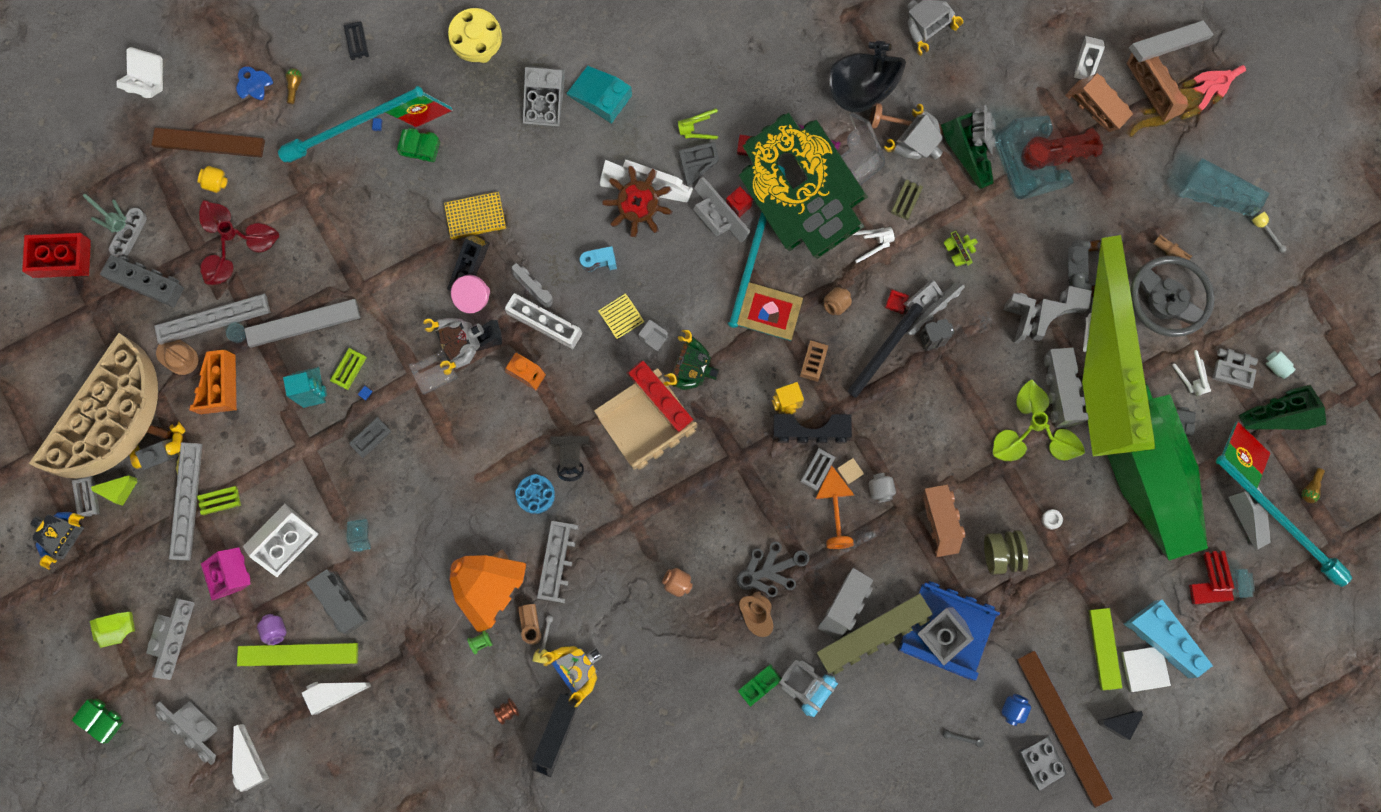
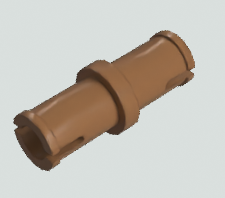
M1161 234L1153 244L1166 252L1167 256H1177L1190 260L1192 255L1179 248L1177 243L1173 244Z

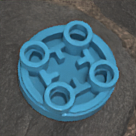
M534 474L524 478L519 483L515 495L519 506L524 511L531 514H540L552 506L555 499V490L547 478Z

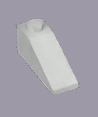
M314 682L306 687L307 690L302 692V695L311 715H315L371 687L370 683L318 684V682Z
M244 724L234 726L233 783L240 792L247 791L269 779Z

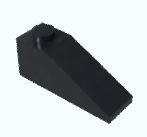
M474 235L465 238L447 287L448 290L451 291L454 282L458 278L466 275L476 276L485 258L489 242Z

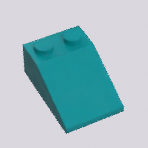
M587 66L569 89L567 95L612 124L632 97V89L630 85L616 76Z

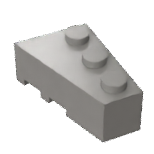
M852 568L836 594L831 607L827 610L824 620L819 624L818 629L836 640H839L847 629L851 630L856 622L853 619L855 614H860L865 605L862 603L864 597L868 598L873 590L870 587L873 579Z

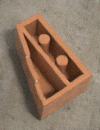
M948 485L926 488L923 499L928 521L931 522L933 529L931 536L937 543L936 557L957 554L960 551L963 538H965V530L958 521L960 520L958 508L955 509L953 504L955 502L954 493L949 490Z

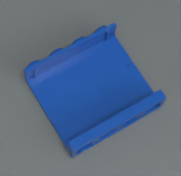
M929 581L928 584H922L919 594L922 595L933 615L929 616L930 621L921 626L917 623L912 626L913 631L902 637L898 651L969 680L976 681L979 674L976 670L995 617L999 616L1000 612L995 611V607L989 604H984V606L977 604V600L968 596L962 598L954 590H942L939 588L940 585ZM954 607L967 623L974 640L947 664L943 665L920 638L918 633L946 608Z

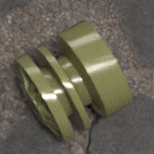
M1015 530L1013 533L1011 531L1005 532L1004 539L1000 532L985 534L984 554L987 568L991 575L1006 573L1007 565L1012 573L1017 572V570L1020 572L1027 571L1028 549L1025 537L1020 530Z

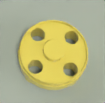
M479 8L466 9L458 13L450 23L448 31L449 42L452 50L460 58L469 62L486 63L499 50L502 42L501 28L495 17L488 11Z

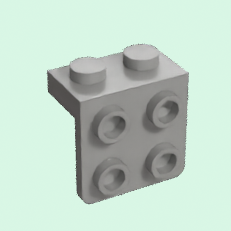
M1014 293L1004 306L1005 311L1022 315L1014 341L1017 344L1025 340L1026 335L1029 336L1032 329L1030 324L1031 317L1034 318L1037 311L1035 306L1036 300L1028 298L1023 293Z

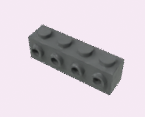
M118 255V257L109 256L100 273L102 277L170 307H175L184 290V287L178 284L179 280L171 276L168 279L162 277L163 274L154 269L150 272L140 263L135 262V264H131L129 259Z

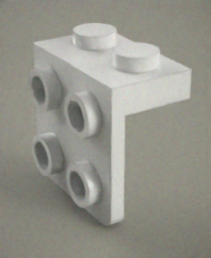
M129 47L126 50L127 75L117 80V88L123 89L128 93L140 94L144 98H152L163 91V59L159 55Z

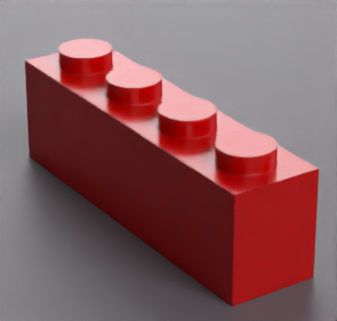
M640 360L626 372L675 431L680 432L694 420L643 360Z

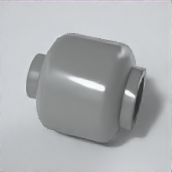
M885 473L873 475L874 479L868 483L871 498L877 500L878 503L892 500V496L896 494L893 478L885 476Z

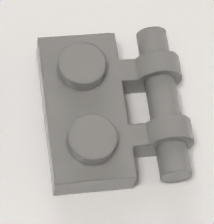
M1220 348L1217 355L1224 357L1225 360L1216 361L1212 379L1247 389L1253 388L1257 370L1249 368V366H1256L1258 359L1251 357L1250 354H1239L1232 349L1225 350ZM1233 360H1236L1241 362V365H1237L1232 362Z

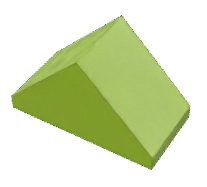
M128 475L92 486L91 490L113 503L123 506L137 484V478Z

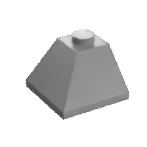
M954 607L946 608L918 633L920 638L943 665L947 664L974 640L967 623Z

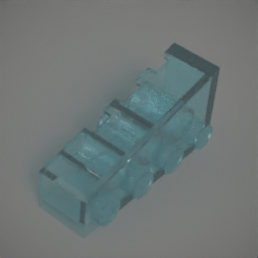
M1201 158L1193 167L1178 197H1188L1194 199L1193 201H1203L1211 203L1212 206H1222L1229 208L1231 211L1254 216L1262 209L1270 193Z

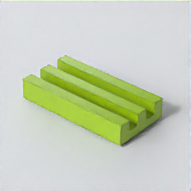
M348 348L330 381L349 390L367 357ZM353 354L354 356H353L351 362H350L349 365L347 366V368H346L344 374L342 375L340 381H338L337 379L339 378V376H340L341 372L343 371L345 365L347 364L348 360L350 359L351 355Z
M236 486L197 496L200 502L201 515L241 506L238 487ZM234 492L233 495H229V496H225V497H221V498H217V499H214V500H210V501H206V502H205V499H209V498H213V497H217V496H221V495H224V494H228V493ZM235 499V502L206 509V506Z

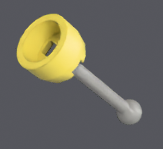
M1265 211L1251 220L1255 226L1266 229L1279 247V252L1284 253L1286 251V246L1279 242L1268 227L1269 217Z
M551 615L545 618L547 623L542 646L535 651L532 659L534 662L543 664L548 662L547 657L540 658V656L547 652L545 646L550 623L553 622Z

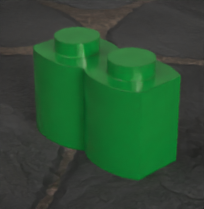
M408 128V130L402 129L397 151L399 155L435 162L440 140L436 134L426 132L425 134L419 133L418 130Z
M97 698L86 700L72 718V721L99 742L109 743L124 723L120 719L121 715L113 710L108 711L104 707L105 703Z

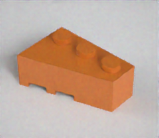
M226 350L206 352L200 371L201 379L199 386L195 388L194 393H196L193 405H190L189 411L202 415L237 410L236 355Z

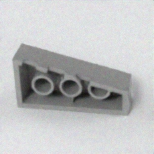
M1074 348L1050 349L1044 356V365L1048 368L1046 382L1047 385H1050L1049 403L1052 404L1053 408L1051 421L1055 424V428L1079 426L1089 418L1087 413H1083V406H1085L1084 397L1079 395L1081 381L1075 376L1078 373Z

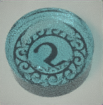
M239 323L229 325L226 330L227 338L234 343L242 342L246 338L245 327Z

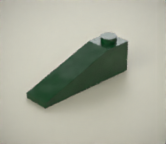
M973 112L941 124L948 145L978 188L982 189L993 184L991 161L987 159V150L989 149L986 143H982L981 146H975L973 142Z

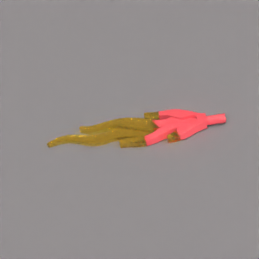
M1241 65L1232 71L1203 72L1195 78L1184 82L1183 87H1191L1198 83L1204 84L1195 88L1180 89L1181 94L1187 98L1188 106L1186 109L1195 107L1193 110L1185 113L1181 119L1183 120L1202 112L1215 93L1216 96L1213 104L1218 103L1227 93L1231 82L1236 76L1246 71L1245 66ZM1153 107L1152 109L1145 110L1143 114L1153 115L1157 111ZM1160 116L1140 121L1134 126L1129 136L1132 137L1142 128L1165 125L1172 119L1163 122Z

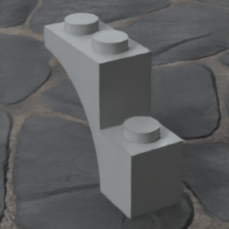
M1069 286L1065 291H1062L1060 302L1043 299L1036 305V322H1033L1031 333H1033L1032 340L1040 341L1045 336L1050 322L1055 318L1068 313H1085L1089 309L1092 291Z

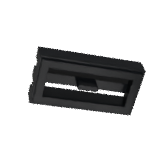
M362 22L344 25L351 60H355L357 57L361 59L362 56L369 57ZM356 27H359L363 51L360 49ZM350 28H352L353 36L357 50L356 53H354L349 31Z

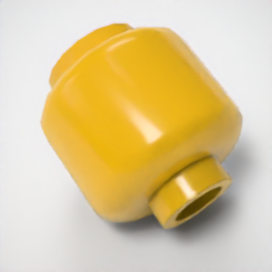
M206 166L200 170L198 183H200L202 189L218 193L221 188H226L228 178H225L223 170L211 166Z

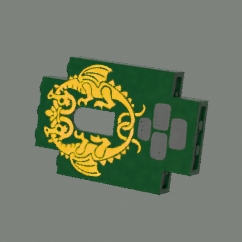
M790 113L782 114L776 119L775 123L765 126L757 136H752L746 140L743 148L752 160L753 165L746 166L742 173L739 174V177L785 249L791 251L804 242L813 257L818 259L865 227L853 208L867 199L868 195L817 120L806 123L804 129H802ZM783 153L793 154L809 178L795 189L791 187L778 166V159Z

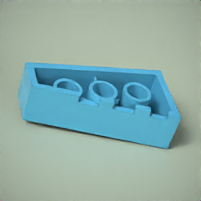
M1163 600L1153 601L1124 623L1126 627L1132 629L1138 637L1159 651L1168 659V662L1188 678H1198L1213 666Z

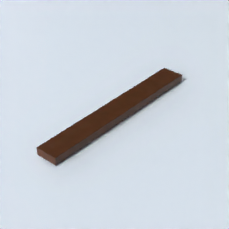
M1032 651L1016 659L1092 806L1096 808L1112 800L1113 798L1036 652Z

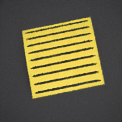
M626 293L598 310L616 339L644 322Z

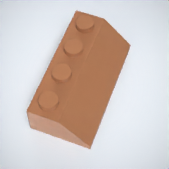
M1131 53L1127 65L1163 122L1184 113L1188 106L1187 98L1181 94L1176 81L1172 80L1167 67L1162 64L1159 56L1138 62L1133 53Z

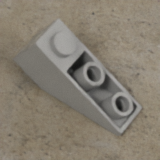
M1245 489L1229 496L1228 498L1254 549L1258 550L1271 543L1268 511Z

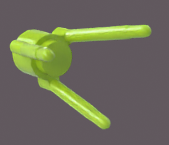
M718 109L678 121L680 136L685 135L686 139H718V136L691 133L694 131V123L710 119V115L716 113Z

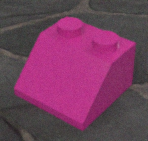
M239 547L218 551L201 563L212 601L241 591L250 585V575L246 571L244 556Z

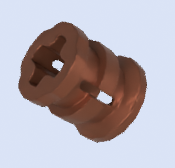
M508 698V703H502L500 708L493 709L496 718L502 725L505 723V720H511L513 715H520L518 708L511 698Z

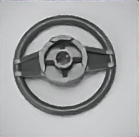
M1163 256L1147 262L1138 270L1131 284L1130 292L1136 316L1147 328L1160 335L1180 337L1194 333L1208 321L1214 308L1215 297L1210 279L1198 265L1182 257ZM1161 264H1178L1193 271L1205 288V310H1201L1189 301L1191 295L1181 283L1171 278L1163 281L1151 269ZM1139 284L1147 295L1148 309L1155 317L1159 319L1176 318L1192 325L1182 329H1168L1152 322L1140 306L1138 299ZM1166 297L1170 299L1169 303L1165 300Z

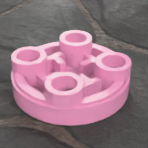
M466 275L460 277L451 288L452 301L462 312H478L488 302L490 289L477 276Z

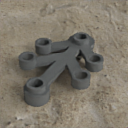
M773 542L770 545V552L762 570L754 572L758 561L763 558V551L761 549H754L747 570L741 571L737 576V584L744 590L754 587L765 592L771 598L777 595V587L774 585L767 586L758 581L759 579L765 577L783 585L787 590H793L796 587L795 580L792 578L787 579L776 573L795 565L799 567L807 565L809 555L801 550L796 552L793 558L773 565L777 554L782 549L779 542ZM777 544L779 550L773 551L772 545ZM759 551L761 557L755 558L754 552ZM800 555L805 559L802 563L797 560V557ZM743 577H749L750 582L748 584H745L743 582ZM787 581H792L794 586L788 588L786 585ZM769 588L775 589L774 595L768 593Z

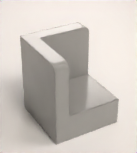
M651 320L647 322L638 334L641 341L656 351H659L669 337L666 330Z

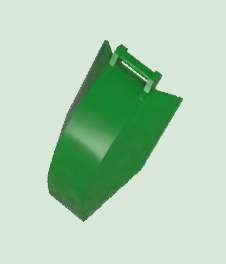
M1145 384L1155 449L1110 454L1107 456L1122 495L1126 498L1169 561L1208 549L1198 464L1171 395L1152 398L1149 387Z

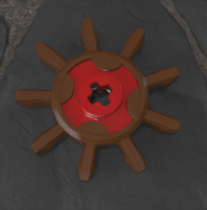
M629 166L630 182L624 186L618 180L610 178L609 182L620 191L617 199L602 201V205L609 207L618 206L620 214L610 223L611 226L616 227L624 219L632 221L631 237H637L638 226L642 222H647L654 233L659 232L653 217L657 212L672 215L673 211L668 207L659 205V197L670 193L672 188L665 186L655 190L652 182L656 178L657 171L652 169L645 181H638L634 166ZM636 198L642 199L640 206L635 204L637 202Z

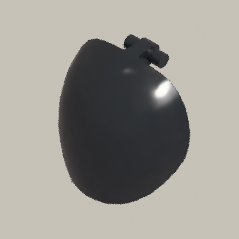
M879 40L876 42L870 41L868 47L869 49H874V54H851L833 64L830 71V91L833 99L842 109L850 112H863L875 107L894 91L902 78L906 61L902 57L888 56L886 54V51H891L892 45L890 43Z

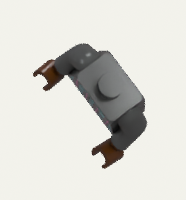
M1074 240L1071 247H1068L1069 286L1091 290V297H1094L1095 285L1091 286L1088 283V251H1100L1097 243H1101V241Z

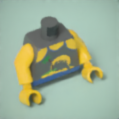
M178 422L175 427L173 424L170 425L169 429L173 432L172 439L159 442L142 450L137 445L129 454L132 466L136 469L142 468L147 470L179 457L178 453H180L181 442L183 441L182 434L185 432L182 424Z

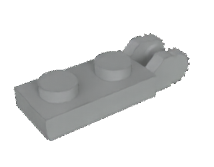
M515 263L511 267L512 275L544 308L551 307L553 298L550 292L542 290L541 284L536 279L532 280L530 278L528 270L524 266L520 267Z

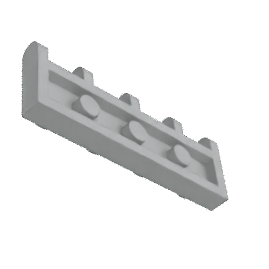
M551 521L537 599L565 603L564 598H558L560 585L568 586V581L561 579L564 565L572 566V562L565 561L567 546L575 547L574 542H569L570 529L578 530L579 525Z

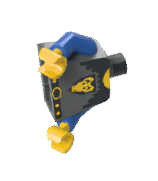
M58 512L54 516L48 514L44 519L39 516L33 518L30 526L37 530L32 538L36 541L35 546L41 557L40 565L50 570V564L57 562L54 558H65L84 529L83 526L79 525V520L81 518L84 519V516L73 512Z

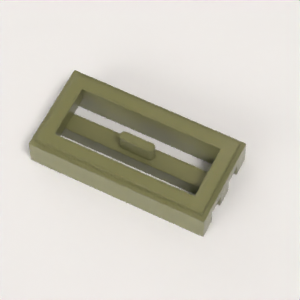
M906 179L891 214L908 221L923 186H917L916 183H910ZM909 187L910 190L900 212L896 211L906 188ZM913 190H916V195L911 203V206L907 214L905 215L903 214V212L906 208V205L911 197Z

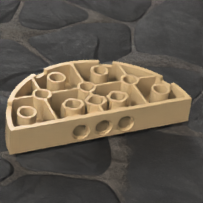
M118 333L29 464L59 477L85 478L114 467L137 447L153 420L158 400V381L154 366L146 352L139 345Z

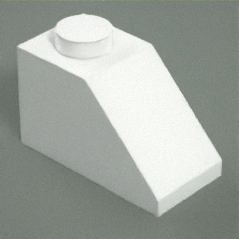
M1085 36L1074 78L1084 79L1095 74L1105 48L1103 40Z

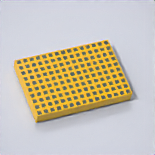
M499 192L444 203L451 239L506 229Z

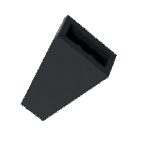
M560 693L532 761V770L551 777L578 708L574 707L578 703L575 698L569 701L572 695L569 693H565V695Z

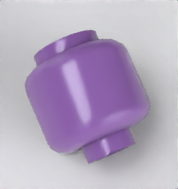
M273 614L263 616L257 625L260 639L263 643H268V645H276L282 642L287 633L282 618L280 616H273Z

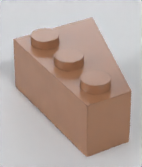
M1098 73L1079 80L1065 95L1068 99L1072 97L1079 102L1080 105L1078 107L1080 109L1086 108L1093 114L1092 118L1109 132L1120 129L1133 115L1129 106L1118 97L1117 92L1111 89L1104 77Z

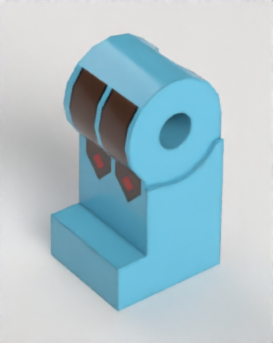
M612 246L586 251L580 256V263L586 271H593L603 266H609L610 270L617 269Z

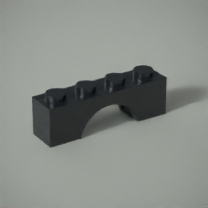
M774 414L773 440H777L778 443H789V440H797V443H808V440H816V443L822 444L828 443V440H835V443L844 444L852 438L851 414H832L829 422L819 429H808L801 426L795 419L794 414Z

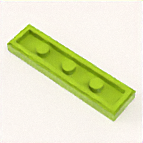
M1110 608L1088 610L1100 689H1122Z

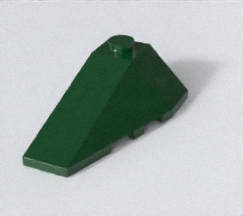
M1311 385L1291 389L1285 392V396L1279 399L1276 397L1270 399L1269 404L1265 406L1258 405L1239 415V419L1245 429L1307 430L1326 425L1325 406Z

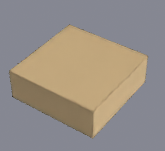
M854 458L837 468V471L847 485L864 475Z

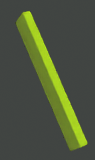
M358 643L238 646L237 666L358 664Z

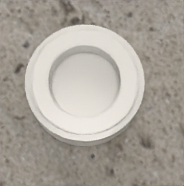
M1048 510L1042 515V524L1047 529H1056L1063 522V517L1057 510Z

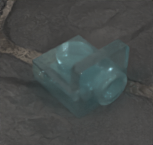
M367 519L347 522V543L351 551L361 552L371 549V544L368 540L369 523Z

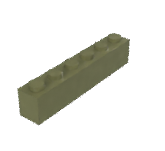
M918 594L823 648L816 654L827 674L832 672L833 675H836L844 670L843 665L850 663L852 666L861 660L860 656L864 653H867L868 656L879 650L877 648L878 645L884 643L886 646L896 640L894 636L899 633L902 636L913 631V625L918 623L921 626L930 621L929 616L933 614L922 595Z

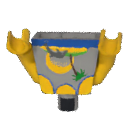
M575 646L560 647L554 651L545 652L540 658L547 657L548 662L543 665L548 666L552 663L573 693L569 701L572 698L577 699L578 703L574 707H578L583 699L593 691L597 681L596 673L598 672L594 663L601 659L602 655L596 647L587 654L582 648L578 649Z

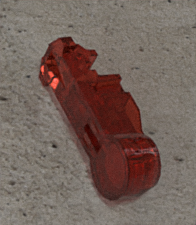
M1094 128L1088 129L1086 134L1053 140H1048L1044 137H1034L1023 147L1021 161L1028 169L1038 170L1046 166L1060 165L1065 161L1071 163L1081 156L1084 158L1091 155L1098 157L1102 154L1103 144Z

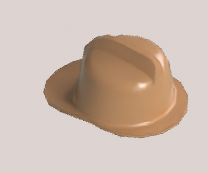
M180 339L162 345L159 344L156 350L158 361L178 375H187L193 372L198 365L199 358L197 352Z
M759 591L751 596L743 597L740 600L739 606L748 629L759 637L769 636L773 631V621L770 615L772 609L771 602L768 598L761 595Z

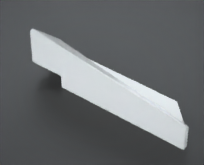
M605 160L600 186L617 189L609 182L610 178L618 180L623 186L629 183V166H634L638 181H645L652 168L629 160H625L622 167ZM656 170L657 175L652 182L655 190L665 186L672 188L670 193L662 195L660 198L682 202L689 201L693 190L692 187L683 185L682 180L678 177Z

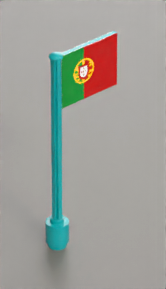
M416 86L411 91L305 141L295 139L286 143L278 150V155L283 162L291 163L304 157L308 148L383 113H387L414 127H419L453 110L451 106L424 93L420 86Z
M1236 422L1222 455L1216 459V464H1219L1321 563V572L1328 579L1340 587L1347 585L1352 579L1350 571L1337 558H1328L1257 489L1270 452L1239 422Z

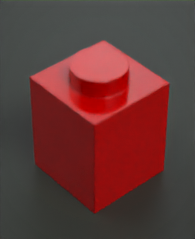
M738 187L726 198V203L739 218L752 207L753 199L741 187Z

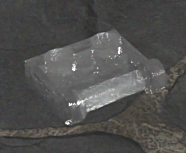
M443 348L438 350V353L416 364L414 362L409 364L423 395L458 378L454 369H452L449 375L444 374L443 371L449 367L440 368V364L421 374L419 373V370L441 359L448 361Z

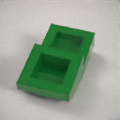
M770 664L739 689L738 692L751 707L778 685L782 678Z

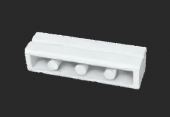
M515 293L505 307L507 315L572 350L582 335L579 327L571 325L566 320L538 307L536 304Z

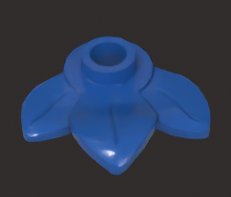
M243 67L238 73L239 82L236 90L241 99L250 94L255 99L263 100L265 94L264 86L272 85L273 80L264 71H255L251 67ZM245 73H250V78H244Z

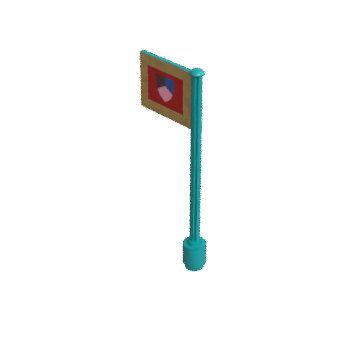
M779 166L780 170L785 176V169L782 166ZM761 211L728 326L731 328L740 326L791 341L803 298L749 282L767 221Z

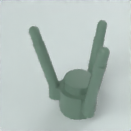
M83 194V197L105 216V222L95 217L91 218L92 221L109 229L112 233L119 232L125 227V220L127 218L122 214L116 200H112V203L117 213H107L88 195Z

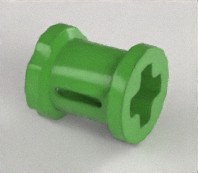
M486 630L474 638H467L474 654H477L479 650L487 646L493 645Z

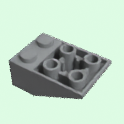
M525 67L524 124L560 126L565 69Z

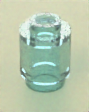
M1248 569L1235 570L1236 574H1232L1234 593H1236L1237 598L1254 597L1253 573H1248Z

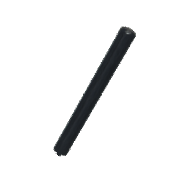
M914 303L848 389V393L851 396L858 397L923 311L921 305Z

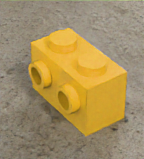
M798 382L775 390L772 405L775 411H779V414H793L796 412V409L802 407L804 398Z

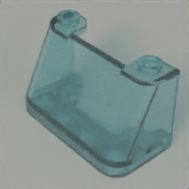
M1049 116L1016 118L996 134V146L1017 199H1028L1066 188L1074 183L1071 173L1067 169L1057 171L1051 154H1048L1047 160L1040 165L1031 163L1027 158V149L1033 144H1041L1046 150H1049L1046 138L1053 131Z

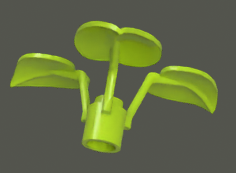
M1030 380L1022 387L1016 400L1017 408L1021 413H1032L1033 415L1029 428L1020 438L1012 430L1000 432L994 440L992 452L994 457L1003 461L1018 460L1023 457L1027 450V446L1022 440L1031 430L1042 431L1043 429H1046L1049 439L1052 440L1049 445L1051 454L1059 460L1065 461L1081 456L1085 453V449L1080 439L1069 430L1059 429L1055 432L1054 437L1052 436L1049 429L1050 426L1047 424L1048 416L1044 413L1049 406V397L1042 388L1033 380Z

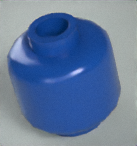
M1018 694L1008 696L1001 711L1002 715L1006 718L1005 721L1014 726H1017L1018 723H1025L1031 710V705L1028 703L1029 700Z

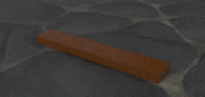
M155 128L151 145L157 148L262 158L265 140L264 138Z

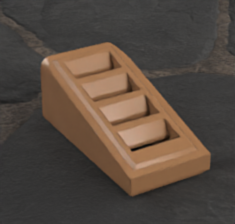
M810 340L800 377L818 382L828 345ZM812 347L822 349L823 353L812 350ZM810 354L820 356L821 359L810 357ZM808 360L819 363V366L809 364ZM806 367L817 370V373L806 370Z

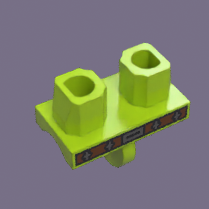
M954 231L951 233L952 236L944 241V244L948 251L958 247L960 253L951 257L956 267L964 264L969 266L973 262L966 249H969L971 254L975 253L974 245L978 241L977 239L970 240L969 236L966 235L963 237L965 241L963 244L959 234Z

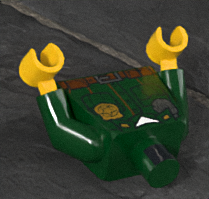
M682 330L685 333V338L678 336L679 341H686V343H683L673 374L664 375L670 381L663 382L665 386L672 385L684 391L703 385L705 377L716 380L719 369L709 366L711 362L709 352L692 336L689 330Z

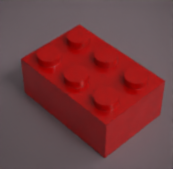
M82 233L24 235L22 272L32 278L89 276L91 240Z

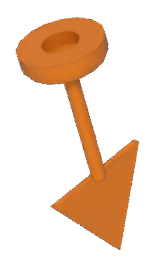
M831 466L816 499L833 498L837 536L829 538L826 542V547L829 549H844L852 547L854 541L851 537L842 536L838 497L854 496V494L833 466Z

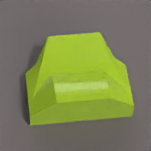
M132 612L117 613L90 621L93 640L99 644L100 648L122 643L127 634L135 632Z

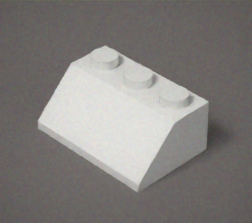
M284 504L250 538L243 548L250 558L278 577L318 536V533L299 514Z

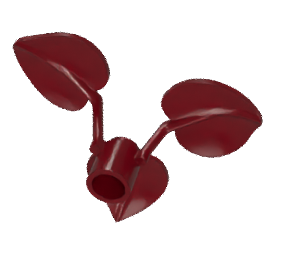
M203 200L199 211L200 224L206 232L215 233L218 231L222 243L221 258L217 255H210L201 263L200 269L204 283L207 285H217L231 277L234 267L231 261L225 260V241L232 240L235 235H238L243 239H247L246 244L250 250L261 253L273 246L279 238V233L268 225L255 223L246 228L247 236H245L238 229L233 228L230 222L231 213L225 206Z

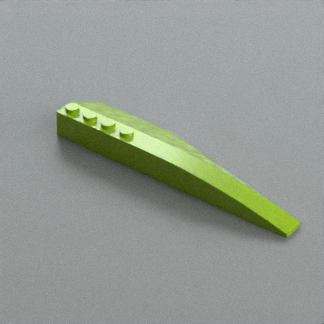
M1121 235L1101 238L1082 383L1086 412L1089 418L1088 426L1093 456L1155 449Z

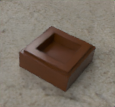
M151 425L147 430L148 433L164 439H172L173 432L158 426Z

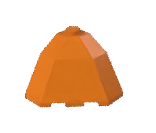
M487 555L464 556L453 561L450 568V583L454 599L476 631H485L492 628L495 624V617L499 610L503 611L512 599L509 595L515 587L519 588L523 583L526 569L525 563Z

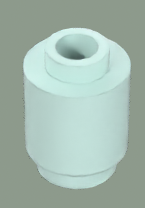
M1273 351L1266 357L1268 361L1265 364L1282 379L1287 378L1296 370L1293 367L1294 364L1281 351L1278 353Z

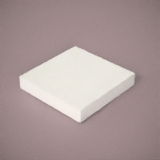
M1154 647L1121 652L1130 692L1171 686L1165 657Z

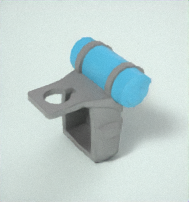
M795 660L779 683L782 686V690L790 697L800 699L803 703L801 706L802 711L807 716L815 717L830 694L834 692L838 683L833 676L824 674L821 677L814 673L815 669L803 660Z

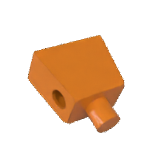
M518 353L514 354L505 368V373L535 391L546 376L537 364Z

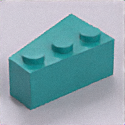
M319 367L298 371L283 377L286 396L301 407L305 408L326 403L327 390L322 385Z

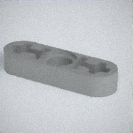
M132 208L127 212L125 227L116 233L110 244L109 252L112 256L118 257V255L126 258L135 244L147 220L146 214L138 208ZM134 216H140L139 219H133ZM131 229V237L124 238V232ZM122 248L123 250L122 252H117L116 249Z

